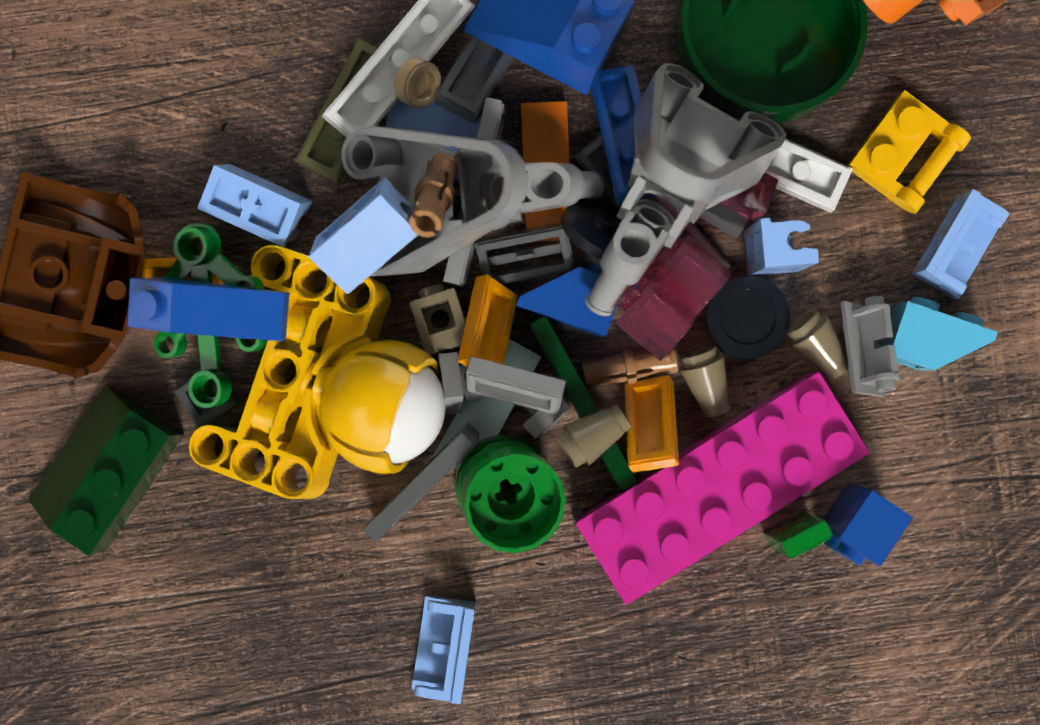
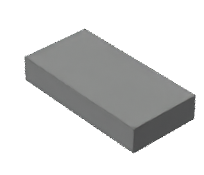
M471 356L467 368L468 392L555 415L559 414L564 395L565 380Z

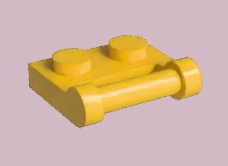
M904 90L898 95L847 166L853 168L852 172L900 208L909 213L916 214L925 202L923 198L925 193L956 151L964 150L971 140V136L966 130L958 125L949 123ZM929 134L933 135L941 142L908 187L897 182L896 179Z

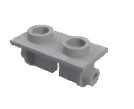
M883 296L866 298L865 305L842 301V330L846 341L848 377L851 381L852 393L885 397V392L896 390L895 382L900 380L895 346H879V341L893 337L890 305L885 304Z

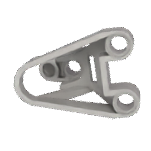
M673 63L661 65L655 72L634 111L635 156L628 185L632 188L616 216L622 221L601 257L600 266L603 271L585 299L586 306L595 314L610 316L626 287L639 282L664 245L671 248L689 222L694 224L705 210L757 185L786 138L785 131L777 122L754 111L744 113L741 120L737 121L698 98L704 85L690 70ZM645 193L664 198L676 209L677 216L674 219L672 214L661 204L641 198Z
M374 126L356 130L349 134L342 147L341 159L348 175L354 179L382 180L386 177L413 208L416 204L414 198L415 188L419 180L425 177L429 159L433 160L432 157L435 154H448L457 161L459 166L458 174L463 220H454L452 205L450 209L445 211L440 232L436 230L437 234L433 237L417 235L370 275L372 277L424 272L488 232L502 228L509 223L523 221V213L567 207L575 204L579 199L592 200L593 198L596 200L603 195L605 190L604 177L597 171H580L578 167L569 163H524L514 148L495 139H477L412 129ZM442 146L457 147L459 149L455 153ZM485 174H490L486 178L483 192L485 202L492 209L490 211L481 203L479 196V185Z

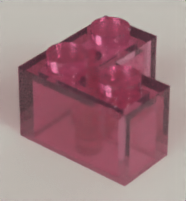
M689 235L681 245L675 242L671 248L666 247L654 261L661 267L650 281L642 276L639 282L630 289L618 305L624 313L616 324L660 361L665 358L693 326L697 315L729 280L731 270Z

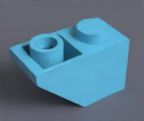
M912 297L911 302L905 301L894 304L890 315L893 337L882 340L880 347L893 345L895 346L898 364L919 371L936 370L994 342L998 332L982 327L984 319L963 312H956L955 317L939 312L940 304L921 297Z

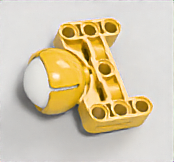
M267 245L260 248L251 260L250 269L252 275L260 278L264 287L275 291L289 292L286 341H267L238 429L214 425L199 427L194 431L189 441L188 448L191 458L201 467L288 499H313L321 496L329 486L330 476L338 453L346 461L366 471L379 474L400 472L408 465L409 460L423 453L434 442L442 428L446 408L444 392L437 377L439 374L437 361L425 350L411 343L397 340L376 341L391 302L389 290L381 282L368 277L347 294L327 275V285L323 291L317 294L315 283L318 277L325 272L308 255L276 245ZM284 260L285 271L281 277L275 279V268ZM364 287H369L370 298L367 304L358 308L356 298L359 291ZM294 362L296 375L288 384L285 379V370L290 363ZM221 437L224 446L221 455L217 457L214 448L217 439ZM261 451L265 458V465L263 470L258 473L255 468V458ZM301 466L307 472V482L302 489L298 487L295 479L296 473Z

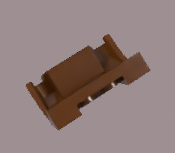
M21 172L0 259V360L38 367L77 379L101 371L127 337L131 327H127L130 278H145L147 254L139 212L119 191L118 193L100 192Z

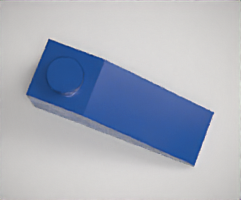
M167 277L130 278L127 327L170 333L286 341L289 292Z

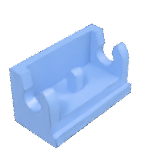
M221 164L213 166L197 209L285 247L287 242L295 240L299 235L300 230L296 229L302 216L309 213L313 201L234 165Z
M384 177L316 236L309 258L343 291L349 294L418 235L409 225V218L414 208L392 186V183Z
M975 189L958 195L911 275L952 299H959L967 288L966 283L997 230L1001 228L1008 218L1009 213L1001 206L982 196Z
M761 218L744 230L748 276L799 272L819 263L818 249L803 247L800 250L792 249L793 244L790 241L792 239L791 235H789L791 232H805L810 229V225L799 220L771 223L770 218Z
M426 594L411 688L415 689L414 695L461 704L476 602Z

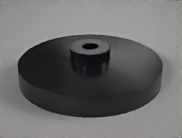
M579 199L575 204L566 207L561 217V225L568 238L577 247L601 260L622 220L616 217L619 211L609 205L595 200Z
M740 276L720 285L711 295L705 311L706 330L712 342L725 354L738 359H756L774 351L786 337L790 324V310L782 292L770 281L757 276Z

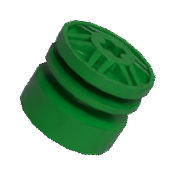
M497 435L479 441L458 464L454 481L457 501L469 528L480 542L496 551L520 553L537 548L552 537L563 520L566 498L562 481L534 445L520 437ZM507 479L510 490L502 493L499 483Z

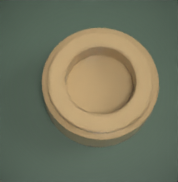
M411 58L405 61L398 69L394 80V90L398 99L414 108H424L430 105L435 100V95L441 86V75L438 68L433 63L420 58Z

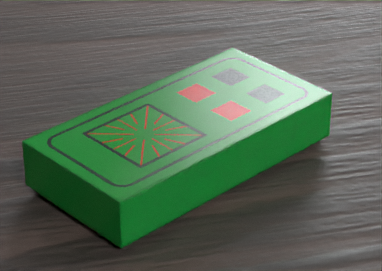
M804 511L763 532L771 548L791 559L830 540L831 536H833L825 520Z

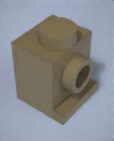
M440 283L417 291L419 299L411 301L409 304L424 350L433 357L460 348L466 320L455 288L445 290L444 283ZM438 311H445L449 314V324L444 328H437L433 324V316Z

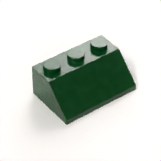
M105 384L28 500L50 531L86 555L92 556L108 550L184 434L111 385Z

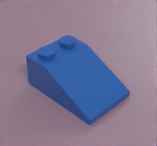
M480 0L467 22L464 32L565 85L588 95L624 30L636 0Z

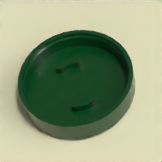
M680 0L675 20L676 48L682 67L690 70L702 81L704 86L701 95L716 108L739 119L742 118L744 113L754 111L771 118L777 123L787 122L808 115L821 107L853 75L861 60L867 40L868 22L866 5L863 0Z

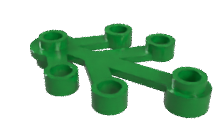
M191 223L186 225L176 235L174 252L178 259L165 277L187 280L191 275L192 281L213 283V273L226 285L244 287V284L248 282L251 288L264 289L260 278L254 275L242 274L221 254L220 237L210 225ZM200 239L203 244L201 254L198 251V242ZM160 331L154 339L156 353L162 358L181 356L187 348V334ZM198 335L201 371L196 372L189 381V396L201 408L220 406L229 399L232 392V382L221 370L218 336ZM169 336L174 342L172 351L167 346ZM235 338L238 347L245 352L262 350L266 347L268 341L256 339L255 344L252 345L249 339ZM213 380L217 385V395L212 390Z

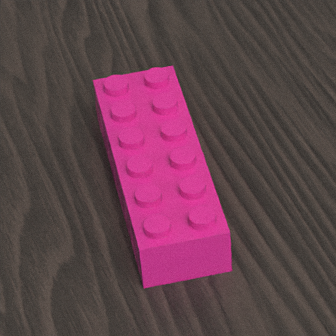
M820 372L805 373L678 452L679 466L649 470L636 479V484L625 490H617L573 519L625 605H628L867 456L870 452Z

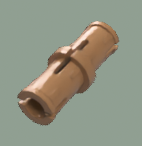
M435 154L432 157L433 160L429 159L425 177L419 180L415 188L414 198L416 204L413 213L410 215L409 225L416 234L422 237H433L437 234L436 230L440 232L445 211L450 209L454 201L455 191L453 183L458 174L459 166L457 161L448 154Z
M673 344L633 352L631 348L621 349V354L581 360L586 389L626 382L630 385L637 383V379L678 373L677 358Z

